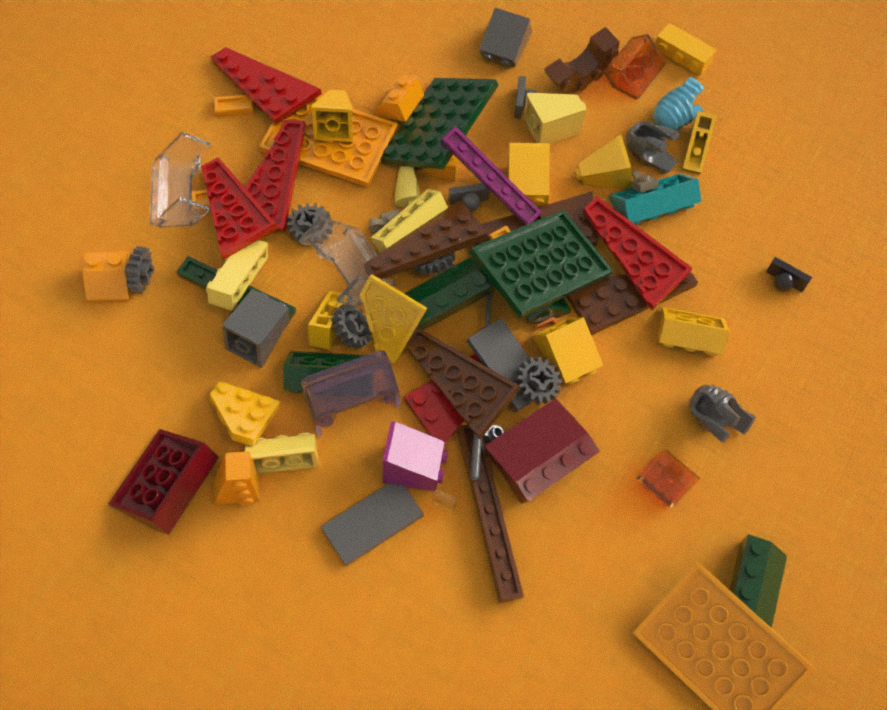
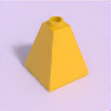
M329 90L312 105L314 140L353 142L352 105L347 93L343 90Z
M622 135L615 137L578 163L579 169H575L578 181L582 180L583 185L619 189L632 188L631 165Z

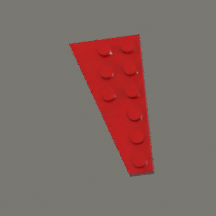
M227 47L210 57L212 62L275 125L322 94L321 89Z
M284 121L274 138L275 142L271 149L267 150L264 155L265 159L261 165H258L245 187L276 223L277 229L275 231H286L306 129L305 121Z
M219 157L201 166L220 254L223 260L277 229L276 223Z
M598 196L584 207L583 214L651 311L691 273L693 269L691 266Z
M476 354L470 356V358L481 363ZM432 380L404 396L405 402L428 434L444 441V446L451 436L457 432V427L464 422L463 418Z

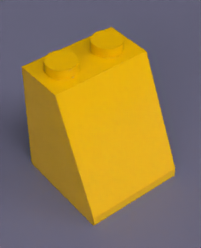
M509 143L506 165L507 178L536 207L547 205L549 199L550 144Z
M584 317L567 318L532 334L545 360L549 359L548 365L552 366L555 364L554 371L561 372L557 378L563 380L562 383H567V385L579 381L578 377L584 374L585 376L592 375L597 372V368L603 366Z

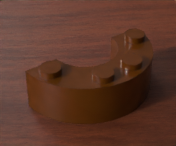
M604 27L590 37L586 49L576 59L563 63L559 58L544 69L545 74L564 93L578 90L583 91L594 80H599L603 76V72L619 53L620 41Z

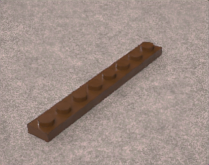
M459 425L456 430L498 601L501 603L522 599L524 595L488 454L484 448V439L482 438L479 479L471 480L470 469L474 432L468 425Z

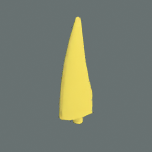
M400 166L395 189V205L406 208L420 196L414 167Z

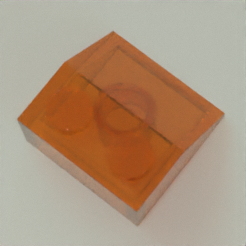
M665 449L647 464L636 479L645 490L655 494L661 504L672 509L699 481L700 477Z

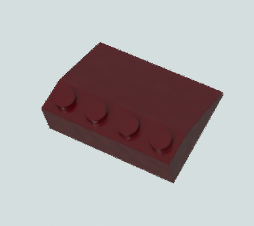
M556 398L484 446L520 503L529 502L600 452L588 432Z
M159 429L108 505L157 531L169 535L219 456L204 442Z

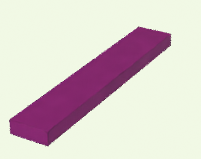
M456 126L441 139L440 142L524 225L532 223L542 213Z

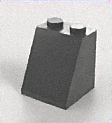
M494 8L479 49L482 58L487 61H499L501 65L506 67H516L532 33L530 18Z
M252 289L222 325L225 349L262 368L289 322V308L284 303L269 298L265 293Z

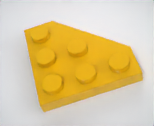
M370 275L360 293L367 313V322L370 332L373 334L376 353L395 364L428 308L376 276Z
M220 381L210 393L209 401L212 406L215 405L217 415L222 424L226 425L229 430L230 438L252 447L280 408L279 400Z

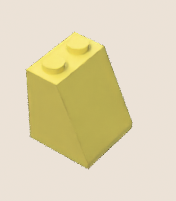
M528 93L526 95L523 120L536 143L552 144L581 134L587 109L585 103L581 102L578 95Z

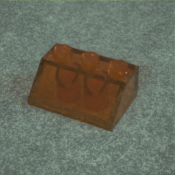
M649 34L631 37L604 71V75L614 89L638 100L666 63Z

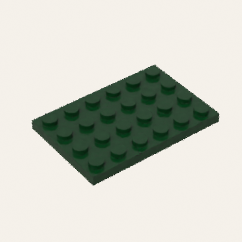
M434 78L407 121L403 122L389 145L384 149L381 163L386 165L444 169L453 154L440 142L441 139L454 126L466 136L499 86L497 80Z
M564 210L472 247L469 252L519 319L610 276L613 272L612 268Z

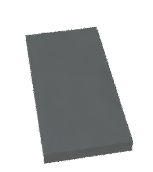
M502 318L466 340L484 366L519 385L518 382L514 381L519 376L515 372L518 368H521L520 365L524 361L527 362L529 357ZM533 368L529 369L527 371V374H529L533 370ZM550 387L546 388L544 393L549 391ZM522 390L510 402L515 412L529 404L528 396L521 397Z
M387 484L322 525L321 529L345 566H348L422 518L424 513L405 486Z

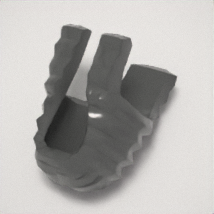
M646 121L637 122L628 130L626 135L627 148L644 163H649L666 174L678 162L665 149L667 147L666 138L672 141L679 136L678 131Z
M714 385L699 387L689 401V408L696 421H699L706 431H710L723 443L730 433L722 426H730L745 435L756 418L744 410L736 398L729 394L727 390H722L721 387Z

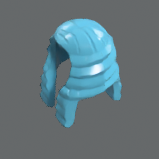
M689 77L682 86L665 94L657 102L656 107H654L653 119L656 125L666 126L676 131L690 124L698 111L703 112L699 105L693 106V101L705 89L701 83Z

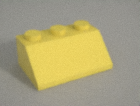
M304 432L291 437L279 435L273 439L259 438L253 447L245 446V452L250 451L258 474L319 467L315 434Z

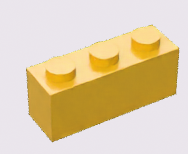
M671 23L657 36L654 49L700 76L712 63L716 53L715 48Z

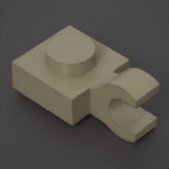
M639 170L632 172L634 178L631 181L632 189L641 193L659 187L658 179L648 174L642 175Z
M400 209L380 214V219H369L371 234L377 233L400 213Z

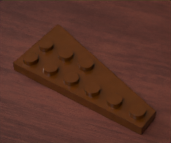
M690 273L660 303L696 287L698 281L694 275ZM626 274L608 276L566 296L579 318L584 317L591 335L649 309V306Z

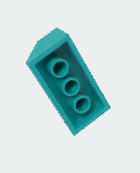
M680 173L659 179L658 188L640 193L629 188L609 194V199L614 209L635 225L640 224L641 220L657 219L658 215L664 213L673 214L677 212V209L693 208L694 204L702 202L699 180Z

